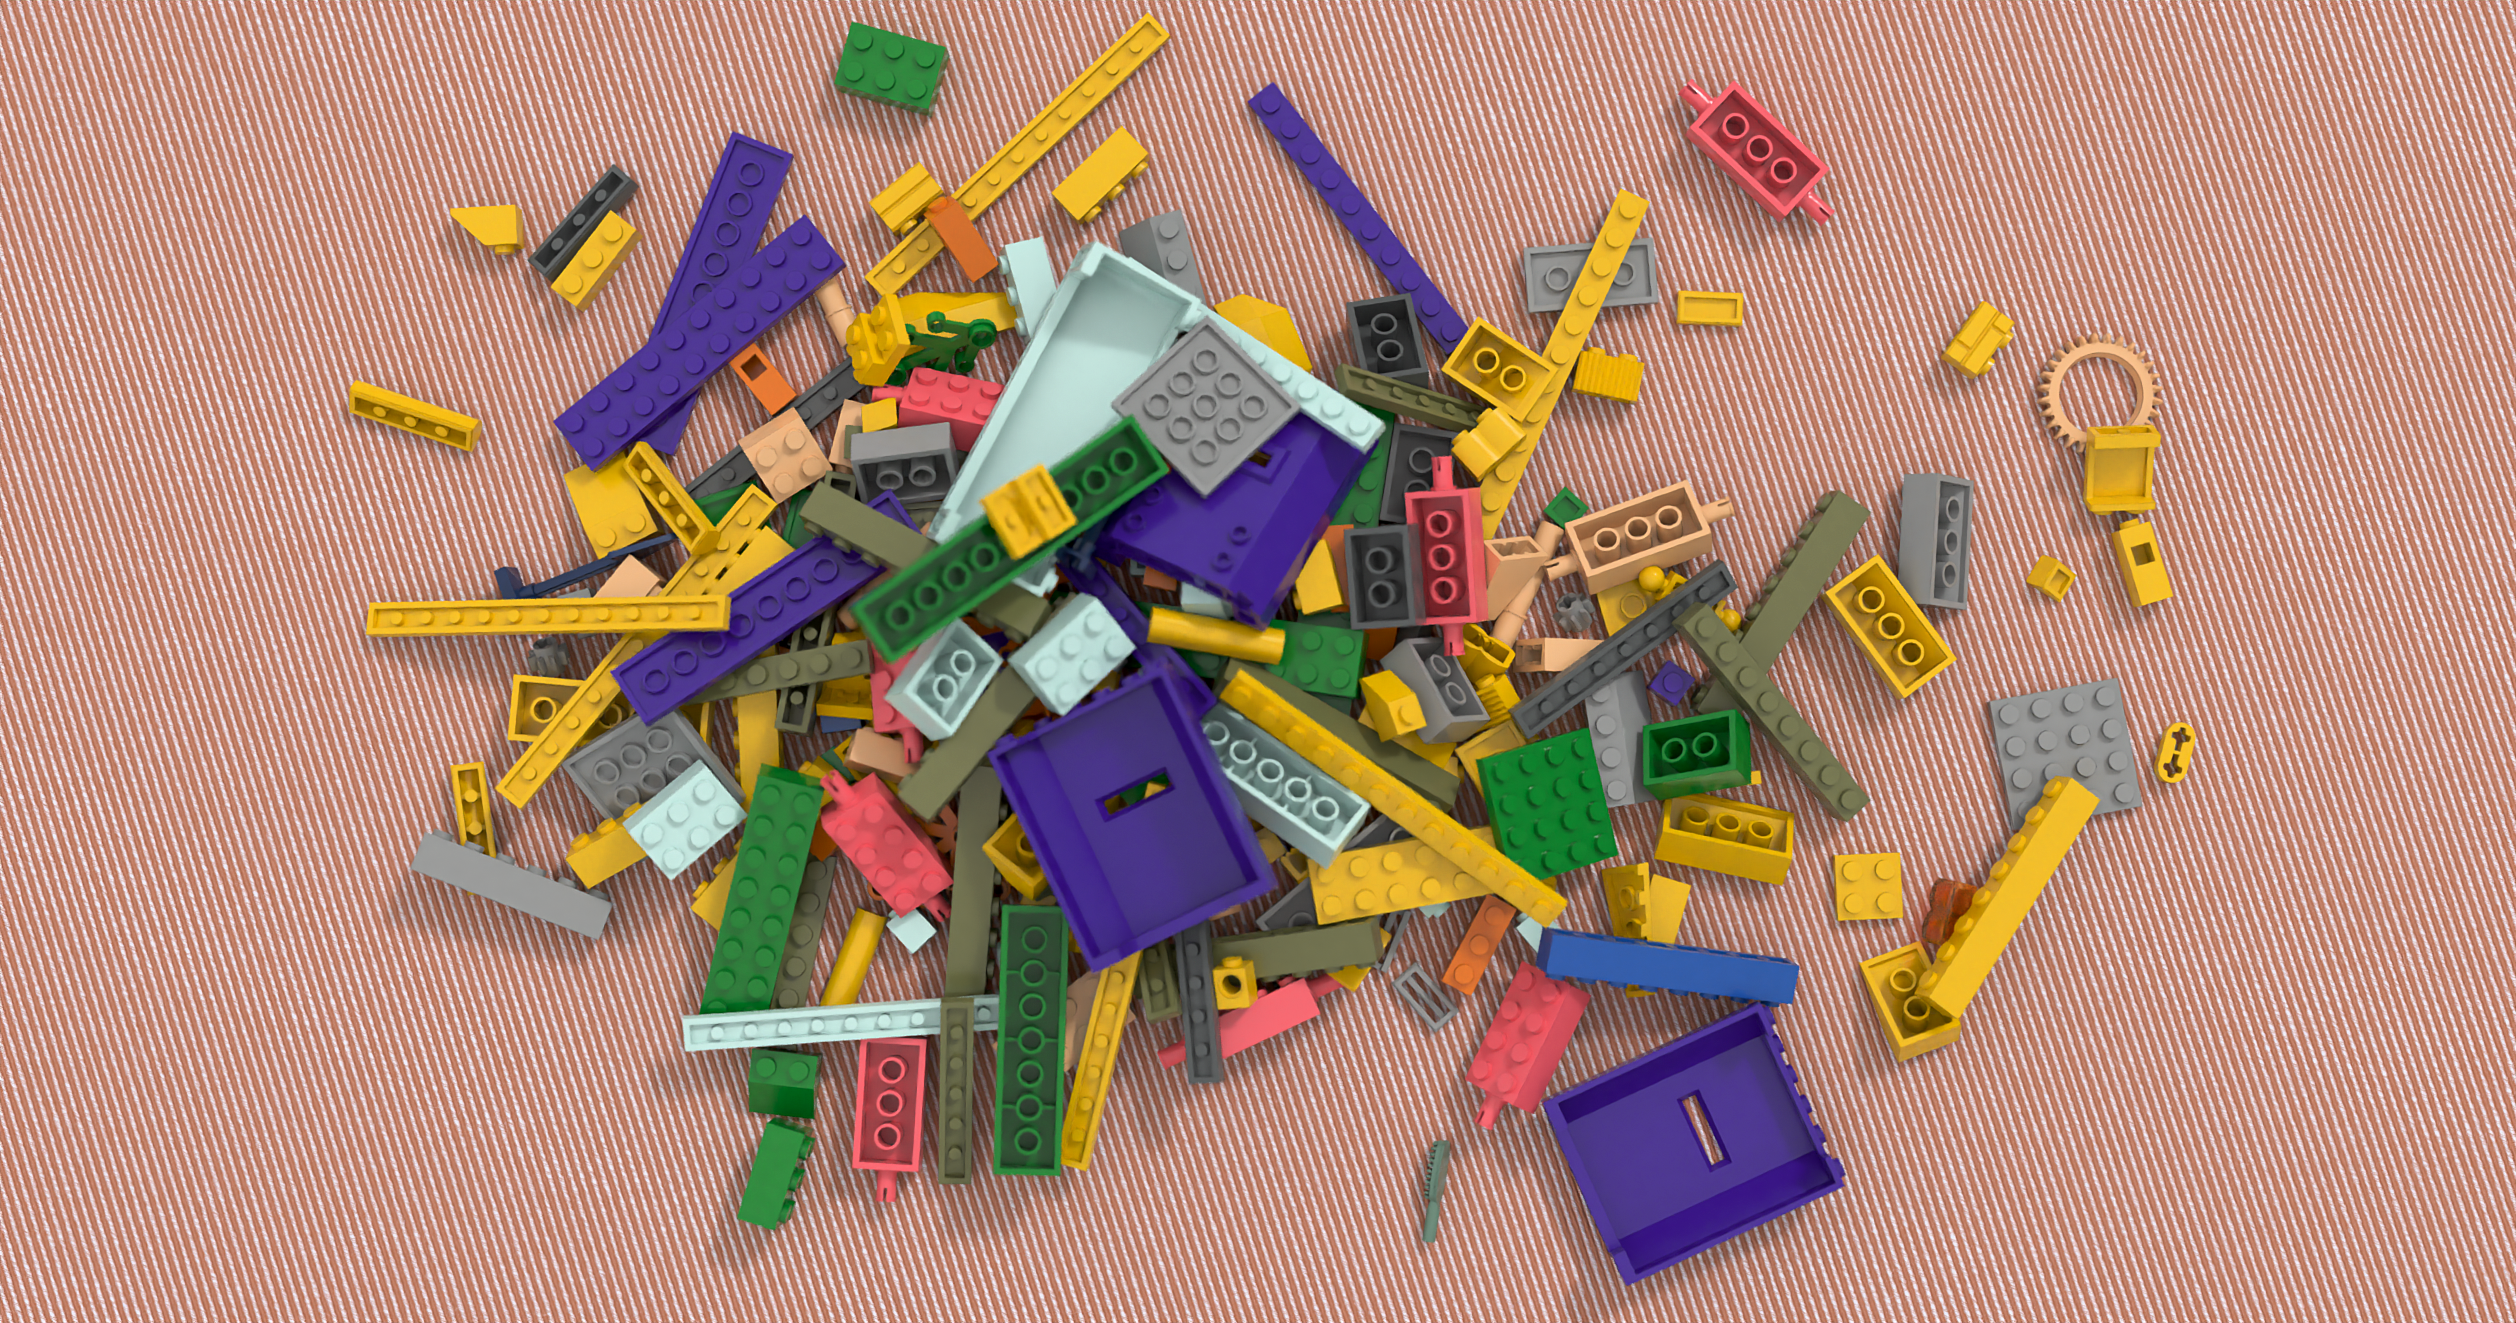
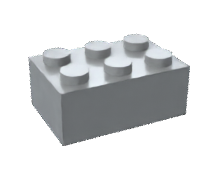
M950 422L851 434V464L863 504H867L888 489L892 490L901 505L945 499L960 471Z
M1443 637L1405 639L1380 660L1385 671L1390 669L1416 694L1427 725L1416 730V732L1425 744L1465 741L1491 720L1456 656H1444Z

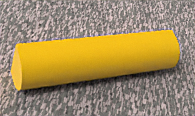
M356 380L349 389L350 413L469 452H473L478 443L482 430V421L359 380Z
M638 441L621 466L692 555L707 553L719 542L720 533L647 442Z
M1152 607L1150 611L1147 642L1275 665H1278L1281 659L1285 631L1267 627L1265 632H1262L1241 622Z
M484 761L451 765L460 843L464 846L467 840L485 847L483 854L495 858L496 849ZM467 891L468 896L477 895L475 893Z
M857 906L819 1006L856 1004L888 917Z

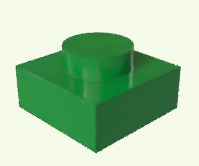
M1564 487L1543 510V513L1565 530L1564 523L1581 518L1589 507Z

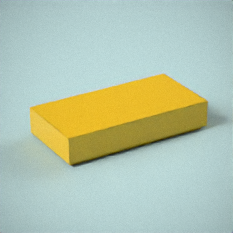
M1681 290L1677 292L1676 324L1742 326L1743 293Z

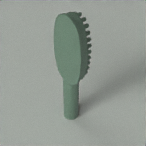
M1448 1140L1434 1141L1432 1144L1434 1147H1431V1150H1434V1152H1431L1430 1156L1434 1157L1429 1158V1161L1432 1163L1428 1164V1167L1432 1168L1427 1169V1172L1431 1174L1426 1175V1178L1430 1179L1425 1180V1183L1429 1184L1425 1185V1189L1429 1190L1424 1191V1197L1430 1200L1422 1241L1435 1243L1440 1201L1444 1192L1450 1156V1141Z

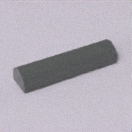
M613 164L527 261L549 281L554 283L611 210L616 214L639 186Z

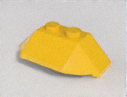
M1245 294L1238 295L1213 306L1215 313L1307 373H1311L1313 367L1287 308Z

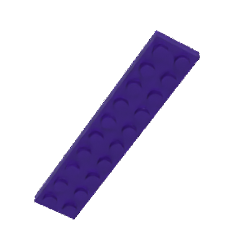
M732 131L648 343L755 256L793 162V154ZM703 385L637 438L635 442H647L651 448L675 457Z
M804 214L562 413L553 423L591 471L596 473L729 364L731 360L847 267L846 263Z
M891 489L865 504L922 534ZM822 535L821 538L815 537L727 595L731 598L728 631L670 632L610 671V673L648 728L888 569L882 565L875 568L867 564L860 558L861 554L852 549L849 553L840 550L833 545V539Z

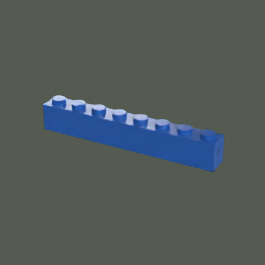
M1542 927L1535 966L1545 972V977L1563 981L1565 976L1577 977L1576 980L1585 984H1596V980L1608 981V985L1617 988H1627V984L1638 985L1639 989L1649 992H1658V988L1669 989L1670 993L1680 996H1688L1689 991L1700 993L1699 996L1712 1000H1718L1719 995L1730 996V1000L1748 1004L1750 999L1760 1000L1762 1005L1769 1007H1779L1780 1003H1793L1800 967L1791 960L1781 957Z

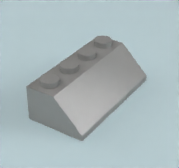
M1181 209L1150 217L1119 232L1126 258H1133L1163 279L1201 300L1200 303L1207 307ZM1179 331L1176 339L1180 340L1185 335Z
M1939 473L1904 474V485L1901 491L1903 502L1902 517L1900 519L1901 536L1900 550L1898 552V581L1918 607L1967 610L1973 480Z
M1643 670L1623 672L1581 701L1585 728L1589 727L1607 808L1658 800L1643 786V726L1651 724Z

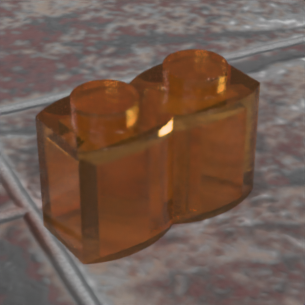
M1938 878L1935 881L1930 892L1931 910L1927 913L1922 925L1923 941L1940 946L1948 942L1955 931L1954 926L1961 916L1966 914L1972 905V898L1978 891L1977 886Z

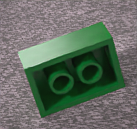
M852 21L834 84L839 92L932 117L948 63L949 53L944 46Z
M1736 709L1643 726V786L1658 800L1751 785L1750 724Z
M775 1117L767 1122L737 1219L774 1231L791 1219L796 1205V1201L791 1200L793 1192H796L797 1188H801L806 1170L801 1167L803 1161L811 1156L816 1142V1138L811 1137L814 1128L779 1117Z

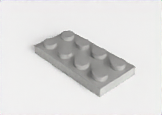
M1653 238L1632 240L1601 308L1651 305L1659 302ZM1595 242L1523 248L1528 314L1562 312Z

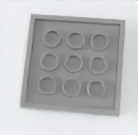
M1208 315L1111 402V408L1121 418L1133 414L1159 455L1204 499L1211 495L1301 411V405Z
M2118 678L1987 702L2011 830L2022 828L2026 822V814L2032 807L2037 805L2043 795L2045 785L2055 776L2073 778L2100 799V802L2090 816L2143 806Z
M679 708L648 728L636 713L570 753L561 764L605 820L611 817L614 820L619 818L634 803L639 802L642 805L649 801L698 759L706 765L738 804L746 799L745 792ZM648 855L644 857L643 859L639 860V862L641 863L645 861L646 859L650 858V856Z

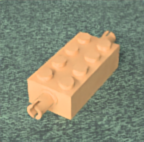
M1687 479L1564 523L1570 553L1547 562L1545 561L1543 564L1545 573L1548 575L1549 582H1552L1555 579L1577 572L1581 574L1589 595L1639 578L1641 570L1648 566L1654 565L1660 569H1665L1713 551L1712 532L1708 524L1735 516L1733 505L1729 503L1730 498L1726 496L1701 506L1698 504Z

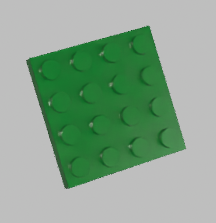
M1589 727L1579 728L1475 760L1497 851L1539 881L1619 855Z

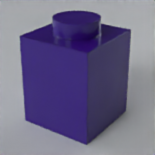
M1670 660L1664 661L1645 688L1673 707L1679 703L1695 681V678Z

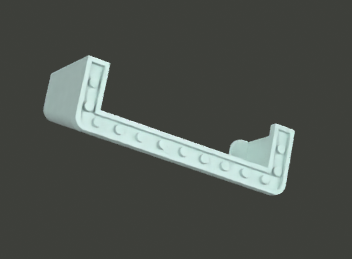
M1096 240L1083 245L1073 259L926 533V537L937 543L942 542L985 512L978 500L1040 463L1044 465L1045 469H1048L1119 420L1121 417L1111 408V402L1179 341L1176 339L1179 331L1186 329L1188 326L1191 328L1194 326L1201 313V310L1197 308L1201 300ZM1057 549L1011 582L1040 597L1043 596L1044 592L1049 594L1058 579V576L1054 574L1056 567L1053 566L1056 561L1060 563L1054 556Z

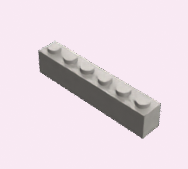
M434 829L433 834L425 832L410 867L411 870L599 940L613 906V903L607 901L608 894L592 888L589 894L576 889L577 882L561 876L558 882L545 878L547 871L530 864L524 870L514 866L516 859L498 852L495 858L483 854L485 847L467 840L464 846L451 842L453 835L441 830Z

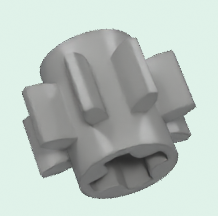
M1582 592L1579 595L1567 593L1557 601L1556 608L1558 612L1553 614V618L1559 626H1562L1566 633L1570 630L1576 633L1582 632L1591 625L1593 620L1590 614L1596 611L1590 599H1587Z
M545 637L534 642L532 645L533 650L528 651L531 671L540 670L543 677H555L565 671L564 665L569 664L568 658L570 657L566 643L558 645L554 637Z

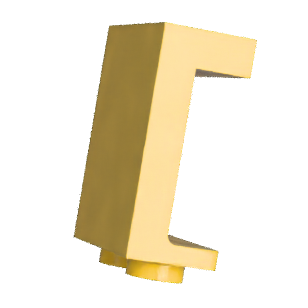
M2153 425L2087 427L2083 502L2094 514L2110 515L2113 511L2142 514L2145 513V510L2155 509L2156 502L2152 498L2155 447H2160L2161 434Z

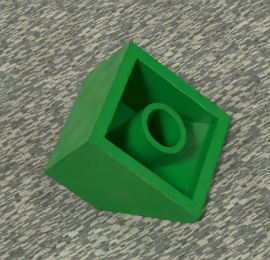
M762 1046L753 1048L748 1080L749 1112L815 1119L823 1053Z

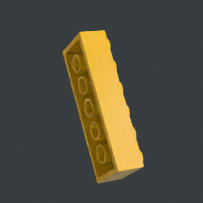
M514 674L507 740L534 742L585 681ZM623 692L577 746L582 747L637 713ZM716 701L690 706L683 704L678 707L711 749Z
M1490 823L1466 828L1496 849ZM1418 837L1344 849L1328 869L1305 856L1318 925L1495 893Z

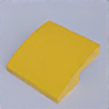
M1042 463L978 500L1013 560L1023 556L1044 541L1053 538L1077 522Z
M870 674L866 675L864 681L826 682L827 688L816 702L817 715L874 720Z

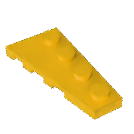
M1648 862L1601 869L1614 936L1653 941ZM1627 984V988H1625L1626 998L1645 997L1656 994L1655 992L1641 990L1638 988V985Z

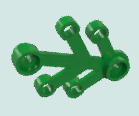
M940 311L929 313L926 317L927 328L931 333L947 332L957 334L954 337L947 338L918 333L915 326L905 324L907 334H910L908 335L910 345L928 348L902 358L885 384L893 386L902 384L906 380V370L937 358L935 363L928 365L926 368L946 372L956 349L966 346L965 351L959 352L954 356L955 368L960 373L972 371L975 367L974 360L979 350L988 348L994 343L997 336L996 325L988 319H976L968 324L946 320L945 314Z

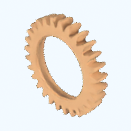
M2097 333L2089 335L2088 343L2084 336L2076 338V346L2071 341L2064 344L2066 353L2060 349L2053 353L2057 361L2048 360L2045 363L2052 372L2040 373L2039 377L2048 383L2037 386V391L2046 394L2045 397L2036 400L2037 404L2047 405V409L2039 415L2040 417H2051L2045 428H2058L2053 436L2055 440L2064 435L2066 436L2063 447L2068 448L2076 442L2077 454L2083 453L2086 448L2087 433L2073 426L2066 418L2061 408L2059 392L2066 373L2071 367L2082 360L2093 357L2111 359L2122 365L2132 376L2137 390V403L2131 418L2123 426L2153 425L2148 418L2156 419L2160 416V413L2152 408V406L2163 404L2162 399L2153 396V394L2163 390L2162 386L2152 385V382L2159 378L2160 374H2149L2148 370L2154 365V362L2151 361L2143 364L2141 361L2146 352L2143 350L2134 355L2133 351L2136 345L2134 342L2123 348L2124 337L2122 336L2117 337L2113 344L2111 343L2110 333L2104 334L2101 342Z

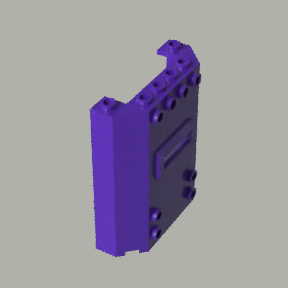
M1300 411L1258 450L1271 456L1265 467L1247 460L1206 499L1172 468L1170 475L1164 474L1113 510L1095 543L1096 549L1093 555L1119 568L1126 557L1230 603L1235 620L1265 632L1318 541L1322 538L1378 446L1379 439L1377 438L1366 453H1363Z
M1157 661L1141 669L1142 677H1140L1139 673H1136L1121 680L1122 688L1111 692L1109 687L1091 695L1093 702L1082 707L1079 701L1063 717L1053 721L1051 716L1034 723L1035 731L1016 739L1013 734L1007 735L995 741L996 749L987 753L1093 974L1235 905L1243 904L1271 891L1279 885L1172 663L1162 666L1160 661ZM1166 773L1172 786L1109 815L1104 801L1155 776Z
M1753 1002L1540 1100L1610 1257L1613 1258L1618 1273L1626 1286L1845 1187L1842 1177L1846 1176L1844 1168L1837 1157L1832 1159V1156L1825 1152L1822 1144L1826 1142V1138L1818 1124L1813 1126L1808 1115L1813 1112L1805 1094L1799 1096L1794 1085L1799 1082L1792 1065H1785L1781 1053L1785 1052L1780 1038L1772 1028L1776 1021L1768 1006L1763 1007L1761 1003ZM1694 1095L1724 1157L1723 1160L1712 1165L1682 1102Z

